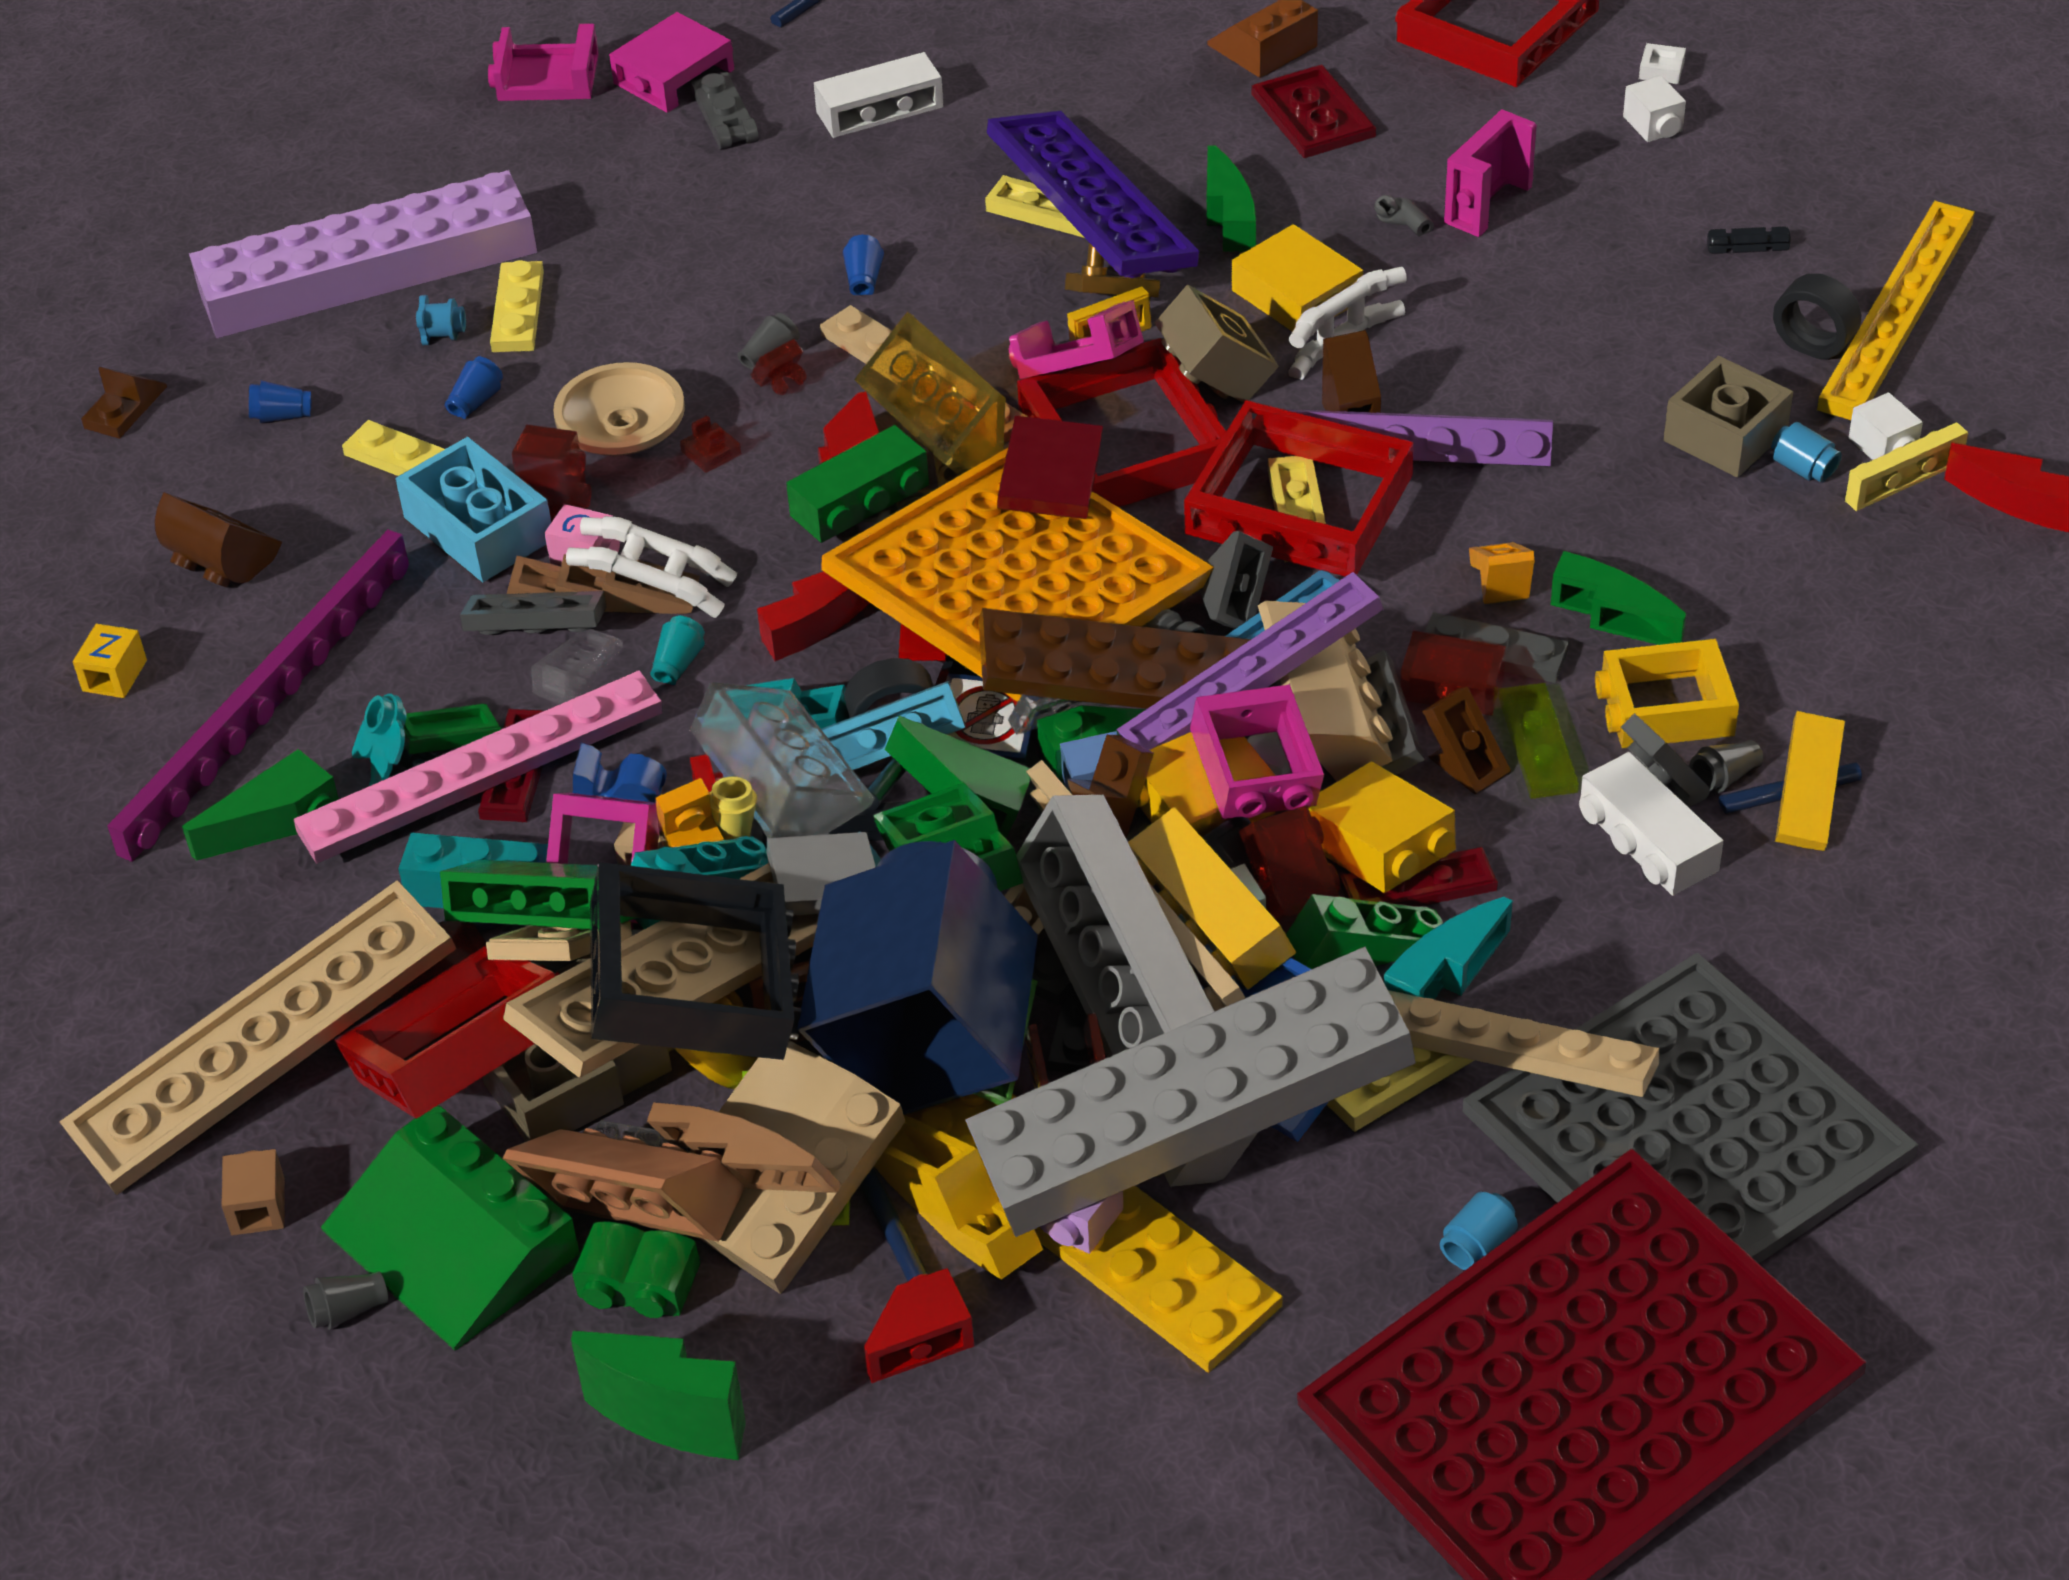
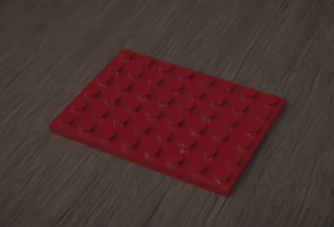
M1631 1148L1298 1392L1297 1400L1298 1406L1464 1580H1601L1865 1374L1866 1361Z

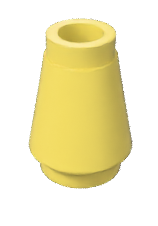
M741 777L722 778L714 783L710 792L711 814L724 840L737 839L742 836L750 837L757 794L752 789L751 784Z

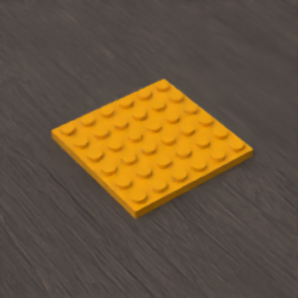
M1008 448L823 554L821 567L822 571L981 678L982 667L978 621L982 608L1142 627L1162 610L1170 609L1203 588L1214 568L1093 491L1087 519L997 508L998 492ZM1005 693L1020 704L1032 697Z

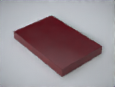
M1322 64L1251 85L1253 97L1303 158L1376 137V127Z
M1015 416L998 492L997 508L1087 519L1101 448L1103 426Z

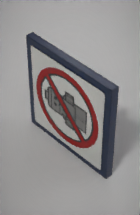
M948 673L946 682L949 681L966 728L947 735L966 741L971 745L1001 757L1025 763L1039 697L1032 696L1020 704L1005 693L984 691L983 681L980 676Z

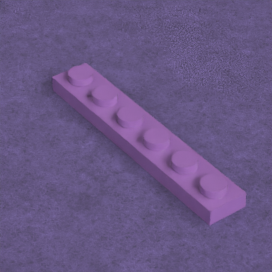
M1286 409L1414 442L1413 461L1551 466L1553 420Z
M1354 572L1350 573L1117 729L1118 734L1150 750L1191 732L1190 725L1196 697L1269 687L1384 610L1379 596Z

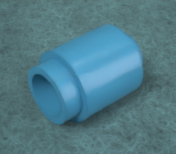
M1799 422L1793 423L1790 427L1783 426L1775 435L1771 448L1775 450L1773 455L1774 461L1808 481L1814 478L1823 483L1836 471L1842 457V453L1835 449V444Z
M1476 1193L1444 1228V1237L1439 1243L1444 1256L1462 1270L1468 1269L1515 1233L1518 1223L1514 1207L1500 1194Z

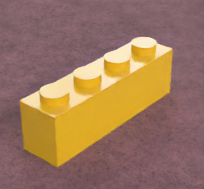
M1175 807L1128 842L1149 884L1152 887L1155 884L1159 887L1161 891L1158 894L1177 916L1182 914L1187 921L1184 924L1203 946L1208 944L1213 952L1210 954L1230 977L1235 975L1247 990L1296 954L1281 925Z

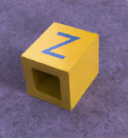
M95 624L72 662L83 692L125 698L145 665L147 658L138 630Z

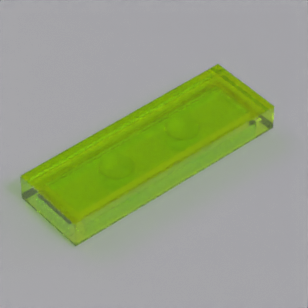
M1546 683L1499 688L1498 698L1530 799L1578 793L1579 783Z

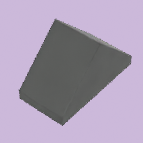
M1235 531L1208 559L1207 563L1214 568L1204 587L1199 591L1211 620L1235 630L1256 615L1273 546L1240 531Z

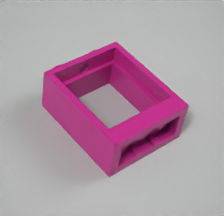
M1290 684L1196 697L1190 730L1222 819L1234 817L1249 818L1262 813L1283 810L1298 811L1317 805L1324 773ZM1277 732L1292 773L1234 781L1219 740Z
M569 792L553 794L546 863L568 864L572 816L635 823L631 863L635 852L658 849L659 828L656 803ZM635 919L629 920L631 922V929H634V923L638 924Z

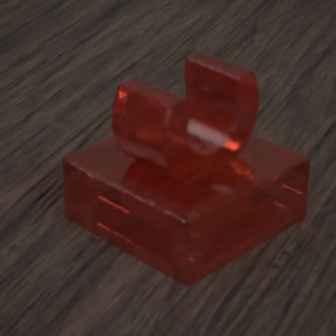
M792 339L761 356L750 375L760 387L771 382L773 391L779 395H784L789 387L783 380V377L792 378L798 385H802L807 379L805 370L797 364L804 351L796 340Z
M707 415L693 422V434L680 441L681 452L705 473L742 454L740 443L716 422L711 424L710 418Z

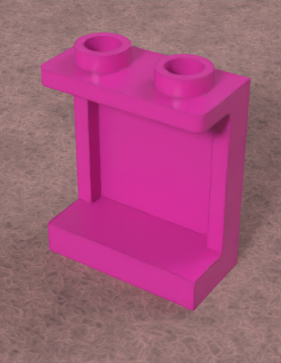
M675 12L609 54L614 84L666 113L679 106L677 88L713 65L728 73L734 70L731 40L679 12Z
M579 24L576 43L516 45L512 41L510 27H502L499 41L493 42L494 64H489L488 66L490 88H496L498 101L591 99L599 55L595 24Z
M1501 109L1447 159L1444 223L1480 237L1488 229L1490 198L1505 184H1511L1526 191L1532 188L1537 128L1535 122Z
M1134 301L1118 303L1088 318L1092 335L1090 337L1056 344L1047 320L1038 322L1010 336L1009 357L1012 365L1018 370L1019 378L1023 379L1112 359L1143 343L1144 340Z

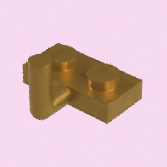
M1090 243L1088 246L1087 266L1082 265L1081 273L1066 272L1065 290L1119 295L1142 286L1149 293V297H1159L1160 280L1145 278V273L1137 278L1107 275V267H1104V258Z

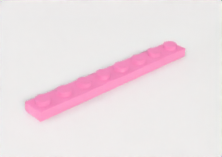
M640 670L299 816L294 819L296 832L315 863H320L580 749L581 742L588 745L662 714L661 700Z

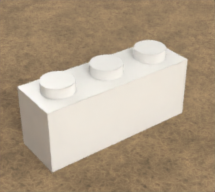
M925 52L814 82L816 112L833 138L943 107L942 78Z
M1630 752L1583 775L1579 806L1584 818L1591 824L1598 823L1610 835L1613 845L1620 853H1629L1642 866L1646 878L1655 885L1660 883L1674 896L1719 871L1724 840Z

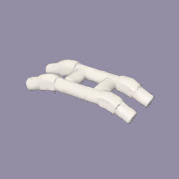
M1401 266L1385 271L1380 269L1368 272L1358 278L1356 283L1319 306H1313L1306 310L1296 322V327L1289 336L1291 345L1301 348L1295 356V362L1288 371L1289 376L1301 380L1305 378L1310 368H1313L1315 363L1323 357V339L1363 331L1386 320L1405 316V307L1401 300L1385 304L1376 303L1365 307L1366 296L1369 297L1376 292L1387 290V287L1406 283L1405 269ZM1347 308V321L1334 329V316ZM1317 330V340H1311L1306 344L1308 339L1311 336H1313Z
M583 517L580 523L582 535L603 536L605 539H616L624 543L626 541L621 555H618L617 551L605 547H590L589 549L569 547L566 552V563L569 566H582L609 573L614 572L675 594V597L687 601L694 607H699L713 618L720 614L725 604L710 594L708 589L696 580L686 576L681 577L686 563L690 567L700 570L705 575H710L726 587H729L737 576L736 571L720 561L721 558L710 550L698 545L694 547L632 524V521L621 517ZM643 548L669 557L664 571L638 562Z

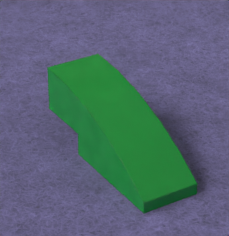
M1216 145L1208 146L1207 226H1223V251H1248L1256 246L1255 205L1250 189L1241 172L1230 158Z
M1563 551L1553 573L1550 605L1591 615V629L1656 645L1683 642L1686 613L1670 599L1646 583L1619 569L1591 558Z

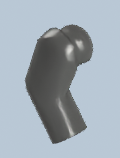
M1382 195L1374 204V210L1377 213L1378 219L1384 223L1407 225L1418 236L1432 232L1434 228V222L1410 199Z

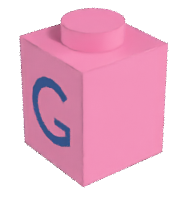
M564 504L545 531L550 563L561 566L563 556L569 547L587 549L590 547H605L619 552V540L605 539L603 536L582 535L580 531V523L583 517L603 518L604 516L613 517V515Z

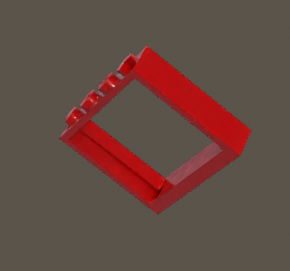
M1410 0L1407 4L1402 5L1396 14V41L1508 85L1518 87L1598 12L1599 0H1556L1559 3L1512 46L1433 17L1451 0Z
M1161 338L1141 343L1112 359L1040 374L1017 381L1020 412L1032 418L1062 421L1055 409L1153 379L1156 380L1200 445L1098 476L1096 473L1093 492L1117 507L1194 484L1227 431L1218 421L1214 406L1211 403L1206 404L1200 395L1198 384L1193 383L1183 375L1179 369L1181 365L1180 360L1162 345Z
M1246 400L1184 500L1185 534L1223 544L1233 532L1240 531L1273 546L1271 555L1273 558L1345 577L1352 572L1357 575L1413 476L1414 442ZM1252 413L1257 414L1255 419H1252ZM1253 445L1383 478L1354 531L1222 497Z
M484 946L337 1037L334 1041L360 1084L417 1119L535 1044L503 1019L506 1003L560 975V973L556 972L554 974L543 964L536 965L530 960H488L487 947ZM503 996H507V998L503 1001L499 1002L495 1006L491 1007L487 1011L483 1012L479 1016L475 1017L471 1021L467 1022L463 1026L459 1027L455 1031L443 1037L442 1039L432 1044L428 1048L424 1049L420 1053L416 1054L412 1058L408 1059L407 1061L403 1060L409 1055L413 1054L417 1050L427 1045L428 1043L432 1042L436 1038L440 1037L444 1033L448 1032L452 1028L456 1027L460 1023L464 1022L468 1018L472 1017L476 1013L480 1012L484 1008L488 1007L492 1003L496 1002Z

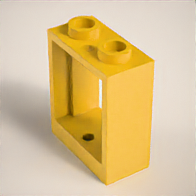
M1716 639L1604 651L1602 671L1595 672V688L1598 699L1607 700L1608 704L1605 708L1607 729L1609 733L1617 732L1622 748H1627L1633 742L1621 726L1634 713L1666 743L1735 736L1739 703ZM1695 676L1703 698L1702 701L1634 708L1627 684Z

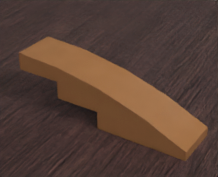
M566 554L563 556L561 566L517 555L507 594L604 591L607 606L604 612L685 614L691 613L693 609L690 603L675 597V594L623 575L589 569V567L569 566L566 563ZM638 560L640 563L664 571V566ZM684 571L681 577L686 576L699 582L700 575Z
M655 1102L652 1105L647 1122L670 1144L690 1148L698 1155H701L703 1150L713 1151L722 1155L721 1163L747 1189L838 1193L841 1183L815 1156L776 1132L743 1118L701 1107Z

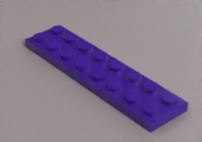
M1062 111L988 119L987 134L1120 276L1137 278L1142 276L1143 273L1158 271L1175 273L1180 271L1181 268L1198 266L1199 250Z

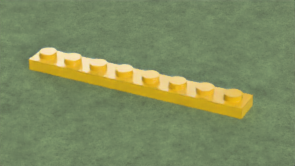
M1934 200L1864 319L1860 329L1857 331L1820 394L1818 411L1851 420L1854 407L1874 398L1973 225L1975 211Z

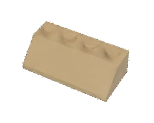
M1264 601L1257 605L1264 629H1268L1305 603ZM1356 628L1280 678L1282 685L1290 684L1319 762L1337 782L1371 761L1381 767L1393 761L1388 742L1392 741L1393 737L1384 719L1378 715L1377 709L1382 704L1376 690L1366 679L1371 670L1363 654L1356 648L1355 643L1360 641Z

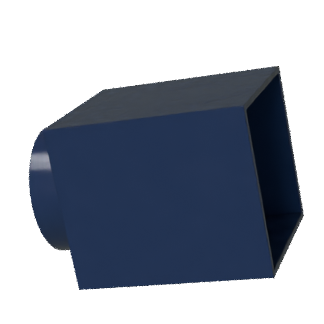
M955 840L947 843L921 841L899 846L887 853L880 860L877 867L824 886L797 1030L826 1060L857 1075L898 1102L904 1115L1018 1080L1038 934L998 890L995 875L990 867L977 855L962 848Z

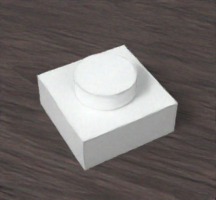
M1646 43L1640 64L1639 79L1647 80L1661 75L1668 83L1679 84L1686 48Z

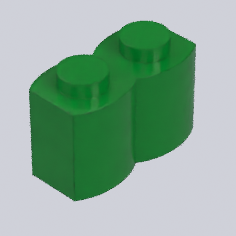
M596 1222L592 1226L572 1276L578 1297L583 1298L587 1304L595 1308L607 1309L614 1304L624 1307L630 1306L639 1314L649 1318H660L663 1314L679 1316L700 1266V1259L696 1242L686 1236L667 1231L644 1232L635 1227L616 1222Z

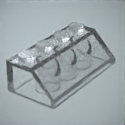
M710 682L690 731L703 747V751L712 759L723 774V778L741 777L751 784L752 789L757 794L754 818L768 838L826 835L872 805L874 801L873 795L790 690Z

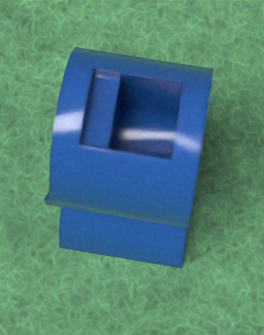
M581 742L573 772V793L656 803V797L661 795L662 787L667 778L666 769L662 764L642 754H629L614 771H608L601 765L602 753L595 747Z

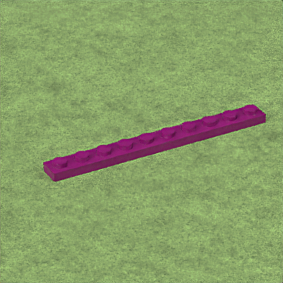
M387 529L107 825L117 856L133 862L144 849L151 848L156 843L162 829L174 817H180L185 812L189 800L203 786H208L214 781L218 769L230 756L237 755L242 751L246 739L257 727L265 725L270 721L274 709L285 697L297 692L302 679L312 668L324 663L329 650L339 639L351 634L356 621L366 610L378 605L382 593L394 580H400L404 577L408 569L409 560L402 534Z

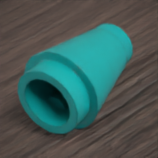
M678 615L672 617L670 622L663 624L653 668L650 672L651 677L655 681L675 685L705 645L703 639L705 631L698 622L689 617Z

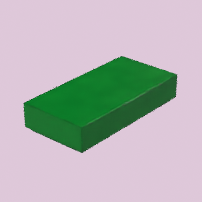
M487 704L406 713V722L403 727L405 732L404 746L409 754L455 749L501 730V727Z

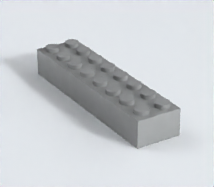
M1104 795L1052 796L1016 857L1023 885L1093 1028L1096 1019H1098L1103 1048L1107 1058L1214 1012L1197 975L1194 973L1177 936L1173 932ZM1257 1133L1165 1172L1164 1175L1170 1187L1214 1183L1224 1179Z
M1363 947L965 1119L1012 1231L1015 1237L1416 1064L1410 1032L1366 947Z

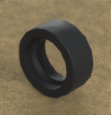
M1805 274L1795 279L1775 303L1773 310V321L1776 331L1785 344L1793 350L1816 359H1829L1838 355L1860 329L1862 317L1859 303L1850 289L1837 279L1824 274ZM1798 300L1815 303L1827 311L1834 321L1837 332H1825L1810 324L1801 313Z
M889 658L873 662L860 669L847 685L844 696L849 718L870 711L868 708L876 700L886 695L898 692L915 694L933 687L931 675L922 664L910 659Z

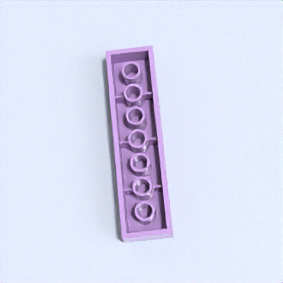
M509 170L500 173H489L484 177L461 183H451L442 188L423 193L409 194L404 198L381 204H370L362 209L343 214H332L320 220L300 225H290L274 232L251 235L243 240L228 244L209 246L201 251L189 253L207 315L216 338L531 255L537 253L531 215Z

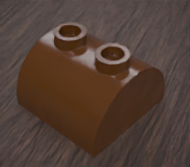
M163 492L157 507L155 532L160 544L173 552L170 562L193 572L196 571L198 565L206 568L203 575L204 579L226 588L229 587L231 581L246 583L252 580L275 559L283 542L216 509Z

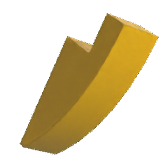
M904 1115L906 1122L875 1163L874 1167L931 1226L959 1252L1001 1280L1043 1250L1035 1229L1015 1237L976 1147L908 1115Z

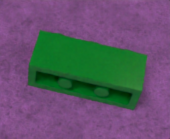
M893 425L787 481L790 516L820 543H823L928 486L927 451L896 425Z

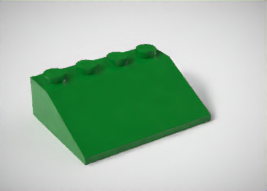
M440 1105L419 1118L413 1119L392 1136L321 1226L322 1231L369 1274L381 1272L387 1290L454 1351L458 1350L580 1254L572 1218Z

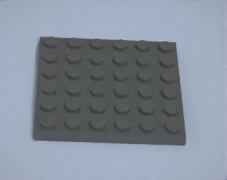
M1699 953L1690 956L1574 1029L1659 1048V1065L1643 1097L1510 1069L1463 1099L1462 1112L1557 1203L1632 1148L1758 1264L1916 1158L1919 1145Z

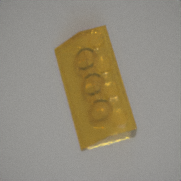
M907 311L854 380L943 464L961 475L1004 450L1006 398L915 316Z

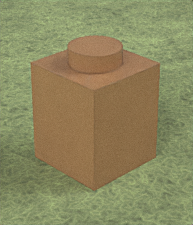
M276 1149L253 1150L241 1154L223 1156L222 1209L231 1236L284 1229L285 1178Z

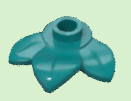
M394 694L377 695L371 699L352 749L353 758H370L371 781L369 786L388 779L393 764L399 763L404 750L405 732L403 727L406 722V710L403 707L401 698Z

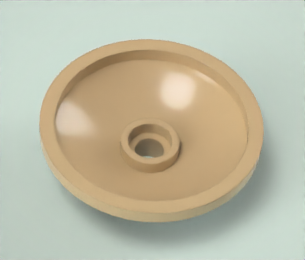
M624 362L595 367L573 378L557 395L553 412L559 433L573 446L593 454L623 456L647 450L659 444L673 433L683 418L685 402L679 383L670 374L650 365Z

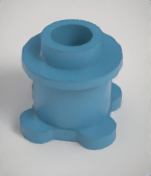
M420 295L419 308L416 312V323L421 335V344L429 345L430 337H450L452 341L457 340L458 332H465L466 329L464 307H458L454 298L448 299L447 303H429L428 295Z

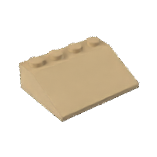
M790 1040L784 1060L758 1057L719 1112L743 1118L776 1132L812 1154L841 1183L838 1193L747 1189L745 1187L720 1241L698 1238L780 1294L792 1281L906 1122L901 1105L857 1075ZM690 1150V1151L688 1152V1153L696 1154V1153H695L694 1151H692V1150Z

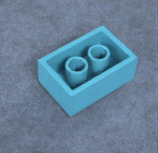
M468 436L395 478L404 518L482 583L515 564L517 555L526 557L546 545L545 531L551 524L547 499Z

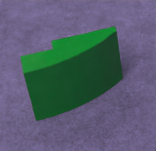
M965 783L873 815L876 826L889 852L899 846L913 842L935 841L947 843L955 840L962 848L977 855L990 867L995 875L999 891L1023 883L1014 847L998 831L994 813Z
M586 1331L572 1332L571 1343L584 1400L603 1416L626 1430L671 1448L709 1457L739 1459L746 1420L735 1361L687 1358L684 1339Z

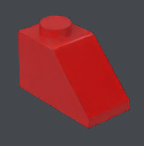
M866 391L857 393L823 428L825 446L818 447L820 464L879 433Z
M945 1268L931 1274H920L908 1282L896 1286L864 1345L867 1372L871 1383L974 1347L972 1317L949 1269Z

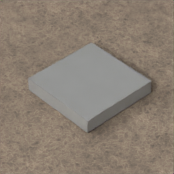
M866 832L767 838L766 852L773 882L784 884L785 908L793 910V916L819 914L826 884L876 867Z

